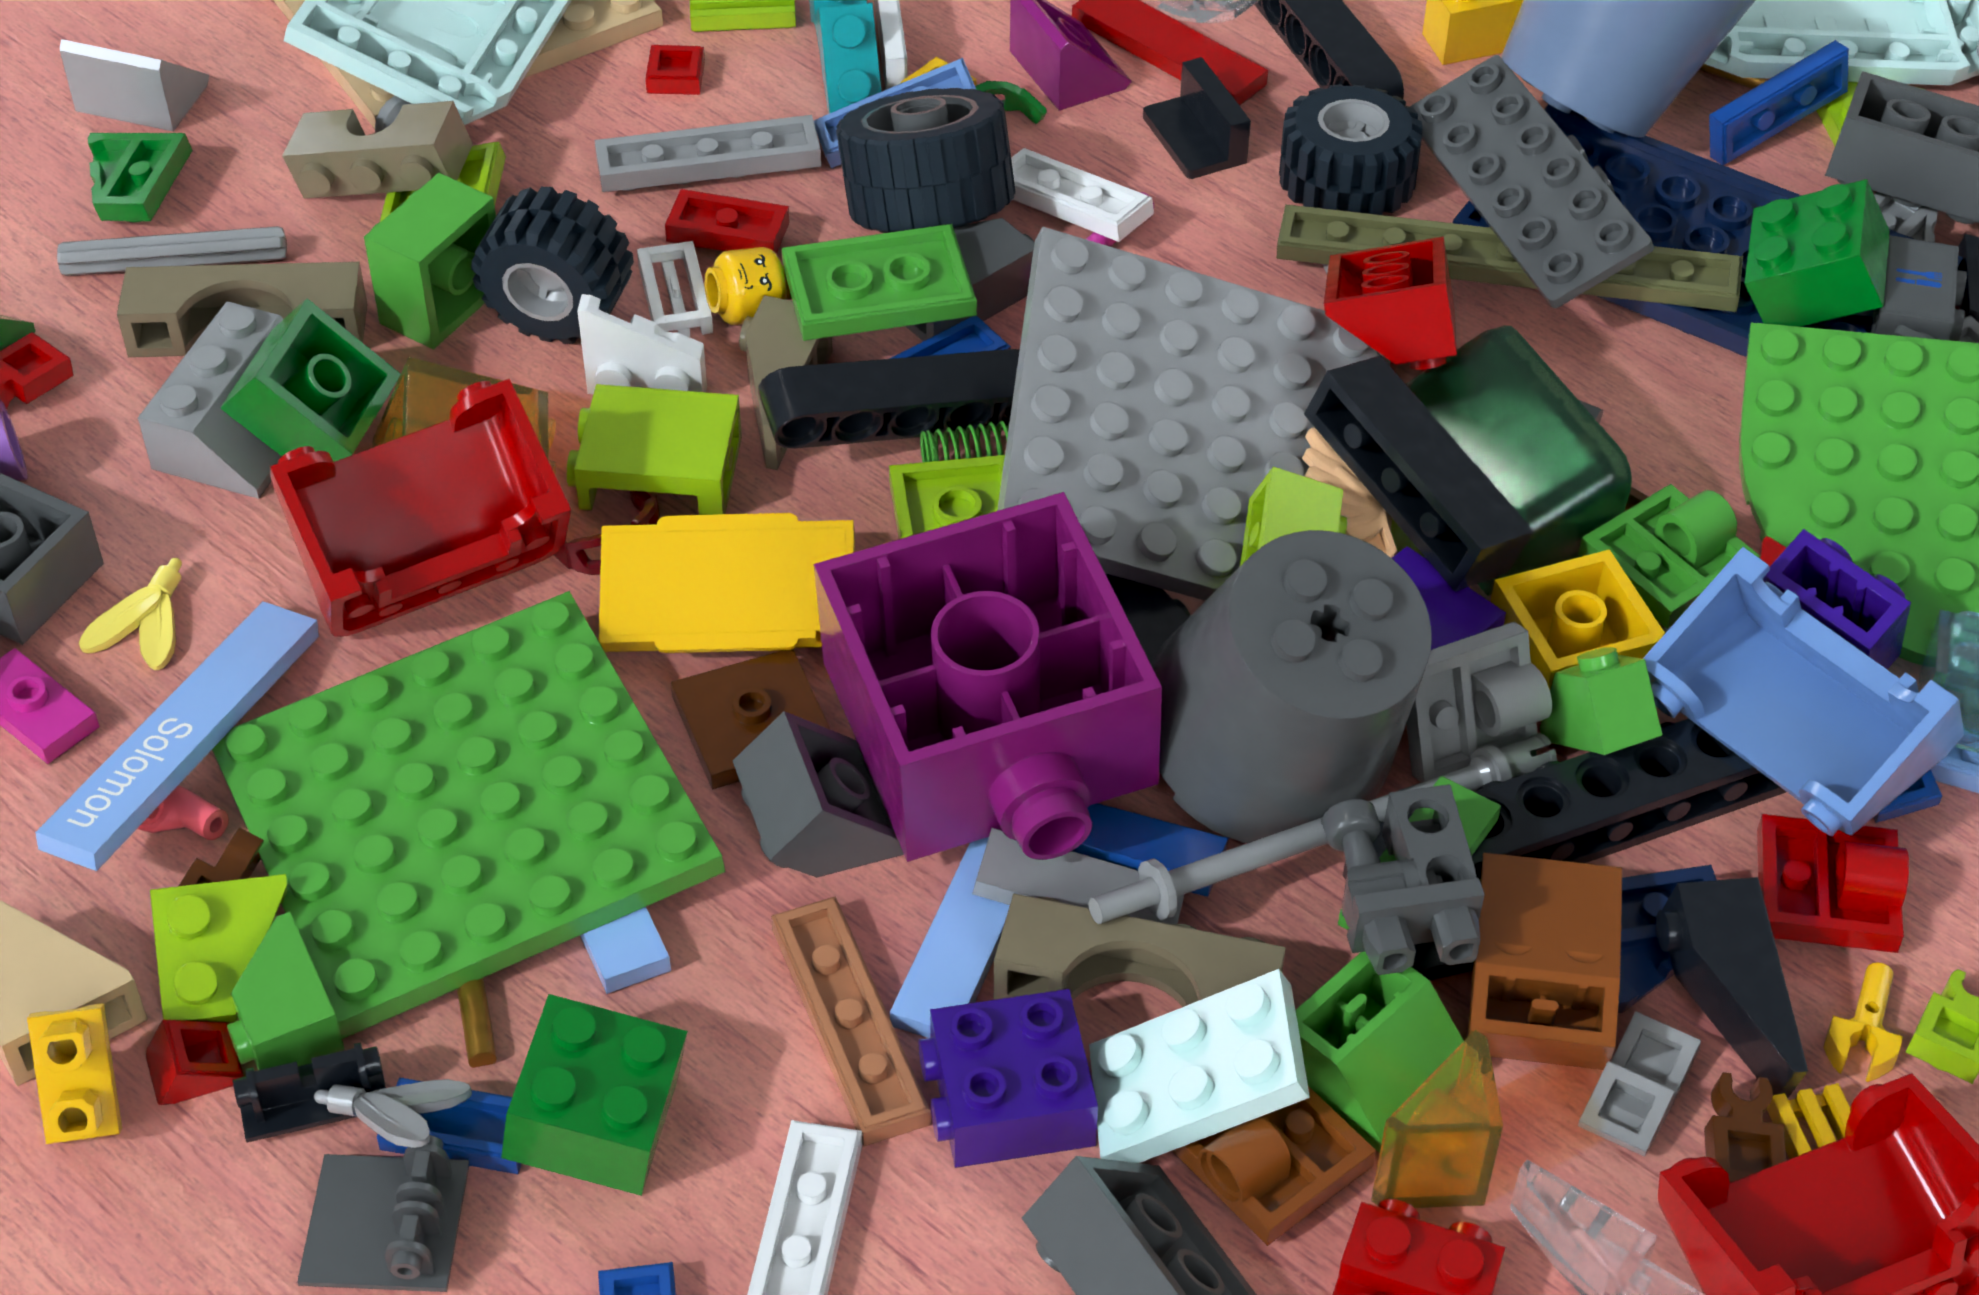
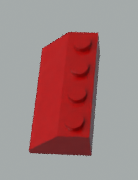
M1444 236L1330 255L1323 303L1325 316L1396 365L1409 363L1410 368L1414 370L1430 369L1445 364L1447 356L1457 355L1455 308Z

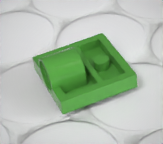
M1669 484L1583 536L1578 553L1582 557L1610 549L1655 619L1667 629L1678 620L1742 547L1760 558L1757 552L1736 536L1737 520L1730 504L1720 494L1711 490H1704L1689 499L1672 484Z

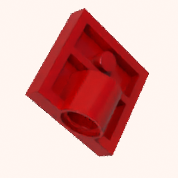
M1762 814L1757 829L1758 879L1774 938L1898 953L1904 938L1902 906L1909 878V855L1906 848H1901L1898 845V829L1863 826L1853 835H1848L1838 830L1833 836H1829L1814 826L1808 819Z

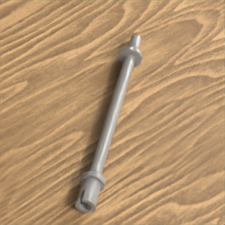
M1537 733L1529 736L1528 739L1499 749L1488 745L1474 750L1467 767L1441 776L1474 792L1489 782H1503L1533 772L1545 763L1557 761L1555 749L1537 755L1536 750L1551 744V741L1544 734ZM1440 776L1399 791L1433 787ZM1389 794L1369 801L1374 805L1379 821L1384 822ZM1322 817L1170 871L1155 858L1141 862L1138 868L1139 881L1090 898L1088 904L1090 914L1097 924H1102L1144 908H1148L1160 920L1173 917L1177 911L1178 896L1328 844L1321 824Z

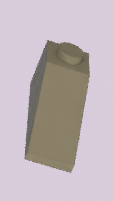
M764 295L754 317L747 316L743 322L739 346L741 351L747 353L748 379L765 466L769 469L778 470L787 448L779 446L774 440L758 394V386L768 374L781 368L827 364L833 352L832 337L803 341L793 301Z

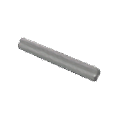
M274 226L69 241L58 245L57 262L62 275L75 276L125 272L126 267L223 265L276 261L286 258L287 240L283 228Z

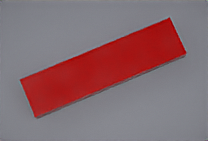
M1079 0L1072 5V17L1082 22L1088 30L1180 81L1182 62L1202 57L1239 106L1267 85L1268 70L1140 0Z

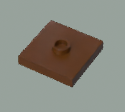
M794 650L774 652L671 682L673 700L712 790L740 782L733 760L783 711L830 729Z

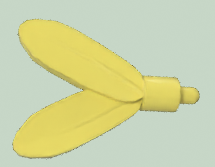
M172 558L168 565L159 566L147 587L141 588L129 595L87 626L79 641L81 651L84 653H95L106 650L139 627L140 652L144 661L153 670L163 669L175 652V616L170 597L181 580V575L178 572L182 566L181 560L179 558Z

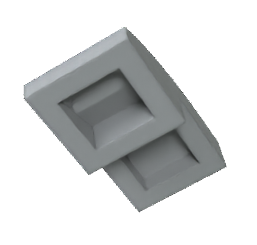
M1635 1011L1612 1061L1607 1062L1578 1126L1645 1157L1699 1052L1701 1040Z

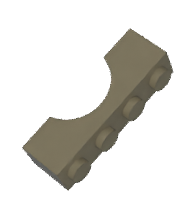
M360 262L126 267L117 318L128 357L185 356L226 301L278 314L284 319L308 298L362 343L368 304Z
M1013 893L994 957L993 1000L1070 989L1073 1000L1082 992L1100 984L1115 981H1132L1156 987L1173 997L1184 1007L1277 969L1283 972L1286 947L1268 944L1252 937L1237 938L1197 930L1186 924H1166L1129 915L1097 924L1093 920L1089 908L1065 904L1049 897L1034 898Z

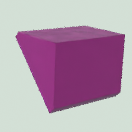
M1010 0V52L1058 111L1125 90L1132 82L1082 22L1047 0Z

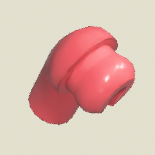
M177 786L137 829L149 833L188 828L207 840H216L225 832L229 817L225 810L182 786Z

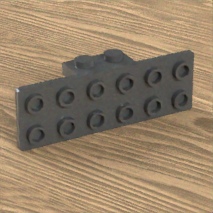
M1494 55L1481 64L1476 65L1463 75L1410 106L1418 113V120L1422 121V140L1552 308H1559L1654 250V245L1649 235L1615 196L1612 184L1604 171L1599 166L1591 167L1587 155L1576 137L1572 134L1567 137L1499 55Z

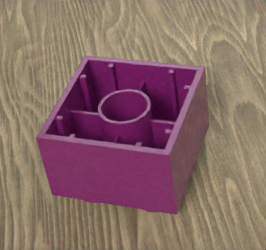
M1064 492L814 564L823 662L907 862L987 838L992 828L1001 830L1008 838L1016 840L1024 854L1029 858L1036 860L1057 858L1076 849L1089 836L1092 830V821L1088 806L1159 784L1162 686Z

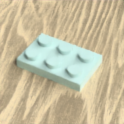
M1280 969L1089 1044L1093 1087L1098 1103L1097 1129L1101 1159L1141 1163L1310 1098L1292 985Z

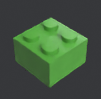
M437 173L364 236L379 323L434 350L485 304L481 299L484 292L477 290L474 285L473 278L476 273L471 270V264L477 247L496 217L494 198L446 175Z

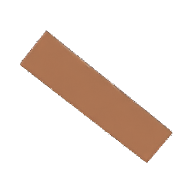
M836 896L772 915V931L855 1128L862 1131L863 1147L930 1126L931 1111Z

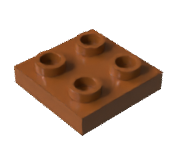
M1309 1086L1310 1098L1172 1150L1267 1246L1374 1166L1376 1149Z

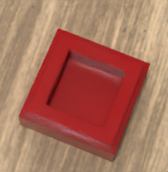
M651 45L645 78L647 93L700 95L705 65L704 47Z

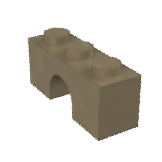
M454 101L403 105L397 118L391 125L370 135H365L353 109L303 113L282 157L304 199L416 191L437 173L457 180L473 143Z

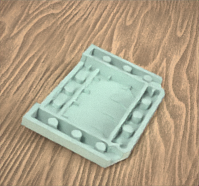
M305 0L287 25L284 42L411 104L454 101L464 125H467L507 106L572 0Z
M1756 0L1704 64L1741 78L1770 79L1836 40L1849 48L1848 82H1858L1862 71L1904 84L1950 86L1979 75V56L1977 53L1979 0Z

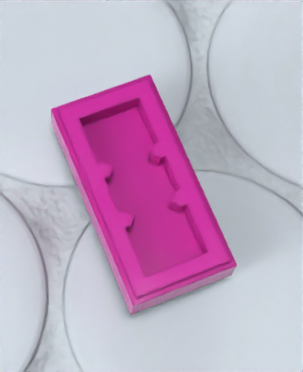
M16 648L0 657V726L45 763L49 764L100 727L96 713Z

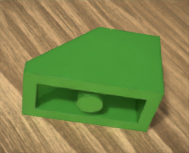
M1614 647L1599 648L1577 656L1579 665L1555 673L1550 689L1552 712L1549 718L1541 721L1540 733L1544 734L1551 743L1606 755L1662 736L1645 659L1618 655L1617 649Z
M291 912L276 916L231 992L239 1020L227 1025L241 1065L254 1060L258 1070L296 1061L298 1066L312 1063L311 1058L345 1050L336 1014Z

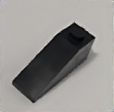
M1758 877L1677 883L1662 910L1658 911L1656 917L1657 940L1661 950L1664 952L1669 951L1675 977L1756 1078H1768L1772 1086L1773 1095L1785 1093L1787 1098H1789L1807 1074L1808 1068Z

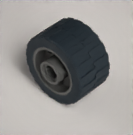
M935 88L905 92L861 105L847 113L836 126L849 215L856 224L861 225L865 229L890 233L952 224L953 228L981 221L992 214L998 213L1005 205L1012 201L1016 193L1004 103L991 93L961 88Z

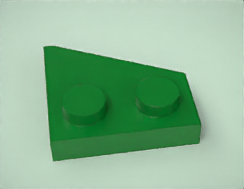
M90 133L87 139L93 154V162L89 163L90 176L94 182L91 188L92 203L100 220L128 221L133 223L152 220L193 151L185 133Z

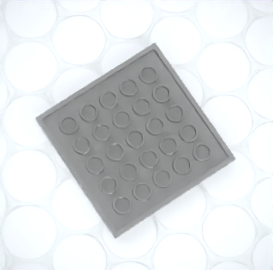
M1042 226L1034 242L997 511L1064 492L1105 573L1206 601L1240 567L1249 498L1271 468L1274 466L1305 476L1309 466L1302 460L1306 449L1310 448L1305 436L1309 429L1314 426L1304 413L1326 372L1377 357V351L1325 316L1324 310Z

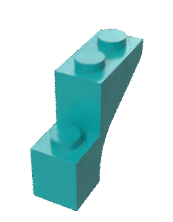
M809 0L811 22H814L817 34L828 114L882 92L873 3H867V0Z

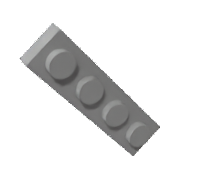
M812 115L594 140L602 192L630 191L644 187L687 184L695 181L728 177L739 178L746 175L821 167V149Z

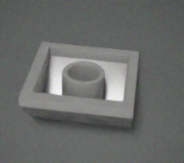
M61 39L60 54L75 111L174 132L208 85V74L177 64Z

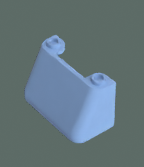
M1742 547L1643 658L1646 662L1655 705L1659 710L1672 718H1675L1679 712L1804 804L1801 808L1802 814L1822 832L1833 836L1840 830L1848 835H1853L1944 759L1963 738L1964 731L1959 699L1933 680H1930L1918 692L1917 680L1905 672L1901 678H1898L1802 610L1799 597L1792 591L1787 589L1783 594L1773 584L1764 582L1763 578L1770 571L1769 565Z

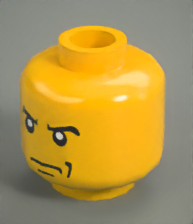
M766 247L725 251L716 258L714 266L709 267L705 273V295L710 310L715 314L719 313L723 321L733 326L743 325L747 316L754 317L764 295L785 300L792 299L784 267L777 254Z

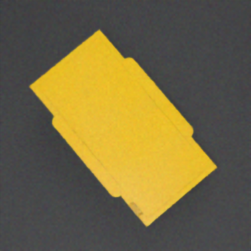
M793 513L675 515L661 517L657 521V525L602 526L599 643L604 652L659 651L661 653L777 651L793 650L794 648L822 647L814 564L855 552L854 520L798 521L797 516Z

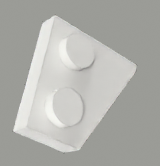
M581 295L577 311L587 394H594L596 384L706 392L707 378L704 343L678 332L665 331L657 323L634 314L629 323L599 310L601 299L592 295Z

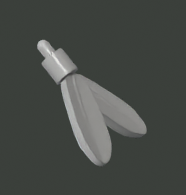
M449 1079L394 1086L367 1093L363 1088L334 1084L330 1090L320 1089L316 1091L314 1099L319 1104L327 1105L330 1113L358 1117L373 1131L397 1146L416 1148L428 1144L431 1139L427 1121L420 1114L452 1108L470 1098L472 1091L469 1084Z

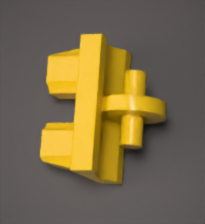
M104 1003L64 1011L30 1013L27 1017L46 1144L120 1134L122 1122Z

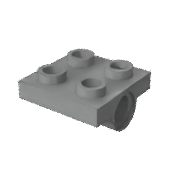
M1514 621L1430 651L1428 663L1406 723L1412 776L1418 781L1424 782L1467 767L1472 753L1479 748L1492 745L1499 749L1528 739L1529 736L1537 734L1536 722L1550 717L1552 712L1551 693L1541 671L1531 663L1528 630Z

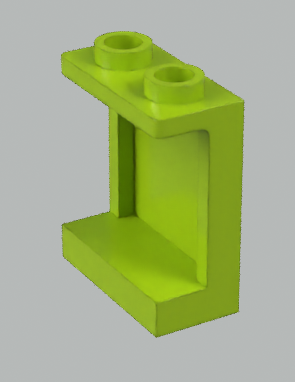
M596 384L590 408H581L578 420L580 448L579 450H571L567 461V484L577 489L579 509L592 510L597 488L694 495L698 499L699 515L726 514L742 439L739 395Z

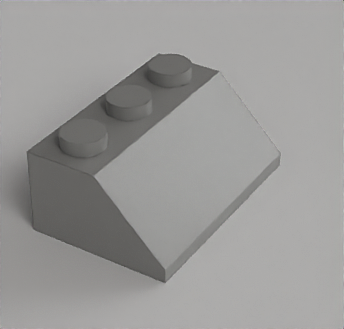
M226 301L138 417L152 470L250 497L260 498L271 482L270 466L277 464L282 456L221 410L220 407L272 329L283 320L280 315Z

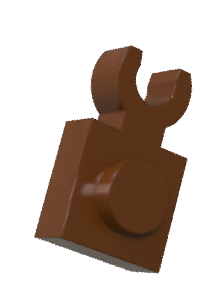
M1723 1072L1712 1089L1711 1103L1718 1116L1713 1115L1704 1128L1706 1157L1715 1158L1728 1172L1730 1183L1786 1161L1784 1124L1763 1122V1114L1773 1097L1772 1086L1768 1078H1758L1750 1090L1751 1101L1743 1100L1734 1093L1731 1073Z

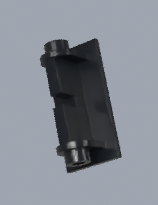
M360 1042L354 1044L353 1049L311 1058L312 1063L298 1066L296 1061L254 1071L253 1067L246 1069L245 1077L233 1079L237 1105L241 1109L246 1143L354 1118L355 1116L330 1113L327 1105L319 1104L315 1101L314 1094L320 1089L330 1090L334 1084L363 1088L366 1093L386 1088L377 1046L363 1049Z

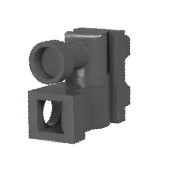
M1450 784L1389 792L1382 836L1388 854L1394 855L1396 861L1381 863L1373 842L1378 838L1381 829L1375 807L1371 802L1363 799L1345 800L1333 805L1323 814L1321 824L1328 844L1333 849L1344 852L1348 872L1342 901V916H1344L1349 927L1347 938L1352 953L1366 952L1378 975L1404 972L1407 968L1413 966L1416 953L1414 944L1435 942L1440 961L1447 965L1473 962L1477 958L1481 941L1479 918L1485 894L1479 878H1476L1474 863ZM1419 808L1434 809L1433 819L1409 822L1408 814Z

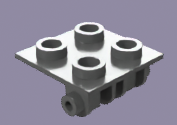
M430 1135V1142L422 1147H407L404 1157L324 1154L297 1281L298 1286L447 1292L470 1165L469 1160L449 1159L447 1152L443 1150V1141Z

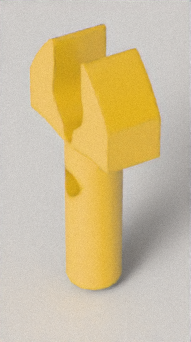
M1875 962L1868 965L1854 1017L1848 1020L1833 1015L1823 1046L1829 1061L1836 1071L1841 1074L1849 1049L1856 1046L1859 1040L1864 1041L1865 1049L1872 1057L1867 1071L1866 1082L1878 1079L1893 1069L1903 1036L1886 1031L1882 1025L1894 977L1893 970L1884 963Z

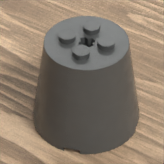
M1308 530L1287 534L1270 541L1252 554L1172 633L1154 656L1151 666L1162 686L1159 772L1175 793L1172 799L1185 812L1201 824L1223 836L1243 843H1250L1321 818L1330 807L1339 802L1350 799H1363L1367 801L1376 799L1390 772L1431 651L1432 638L1429 614L1419 590L1404 569L1380 549L1347 534L1323 530Z

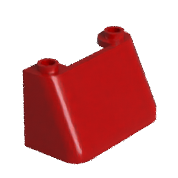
M510 378L493 385L490 381H480L471 384L457 394L458 402L452 406L449 420L334 462L329 452L315 451L311 446H304L287 452L278 460L277 464L270 466L271 481L317 602L333 636L344 637L365 631L525 569L556 554L560 547L565 544L572 509Z
M1913 1073L1883 1085L1875 1084L1862 1090L1851 1104L1844 1138L1730 1183L1729 1174L1715 1158L1705 1156L1680 1160L1669 1169L1660 1172L1658 1187L1659 1207L1704 1295H1979V1144Z

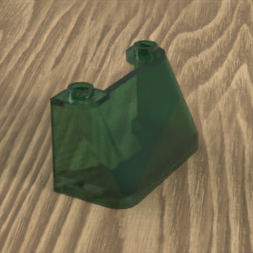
M1504 325L1482 332L1458 348L1457 355L1447 356L1445 364L1427 369L1406 383L1534 530V533L1508 573L1478 583L1487 596L1492 595L1495 579L1581 557L1578 555L1581 538L1624 512L1632 484L1631 468L1627 457L1611 436L1512 326Z

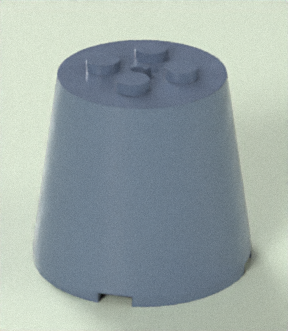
M1523 0L1501 58L1525 82L1543 92L1541 98L1554 108L1565 113H1570L1573 110L1585 116L1595 126L1609 133L1617 131L1632 137L1642 138L1756 0Z

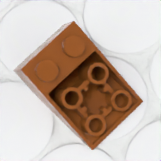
M1483 853L1480 883L1485 896L1479 918L1481 941L1477 958L1473 961L1466 1045L1472 1055L1604 1070L1607 1062L1611 1061L1616 1045L1621 963L1622 867Z

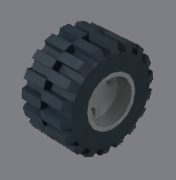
M1330 85L1328 89L1317 88L1309 91L1308 96H1299L1293 101V107H1288L1283 123L1279 167L1282 189L1288 191V197L1294 203H1303L1305 207L1383 215V212L1393 213L1399 210L1401 203H1408L1411 199L1413 190L1416 187L1423 132L1422 121L1418 120V113L1413 107L1406 106V101L1400 97L1390 96L1387 94V91L1378 88H1365V85Z
M541 186L539 191L536 192L530 187L521 190L518 196L512 195L498 212L472 259L471 270L476 273L473 282L477 290L484 292L481 299L487 307L495 309L499 313L497 317L504 323H511L518 327V332L526 336L531 334L539 336L542 341L553 342L554 339H558L563 344H574L577 338L581 339L577 311L581 295H592L601 299L599 310L611 314L633 272L630 268L634 263L633 253L627 250L629 241L625 233L615 229L618 223L610 215H603L599 212V206L589 199L586 203L578 199L576 193L564 190L563 193H557L553 187Z

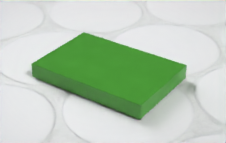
M952 224L782 248V264L803 341L977 316V300Z

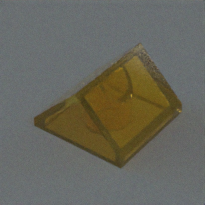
M1476 1029L1386 1120L1371 1201L1377 1206L1380 1201L1385 1199L1400 1200L1414 1208L1485 1205L1503 1130V1121L1488 1039Z

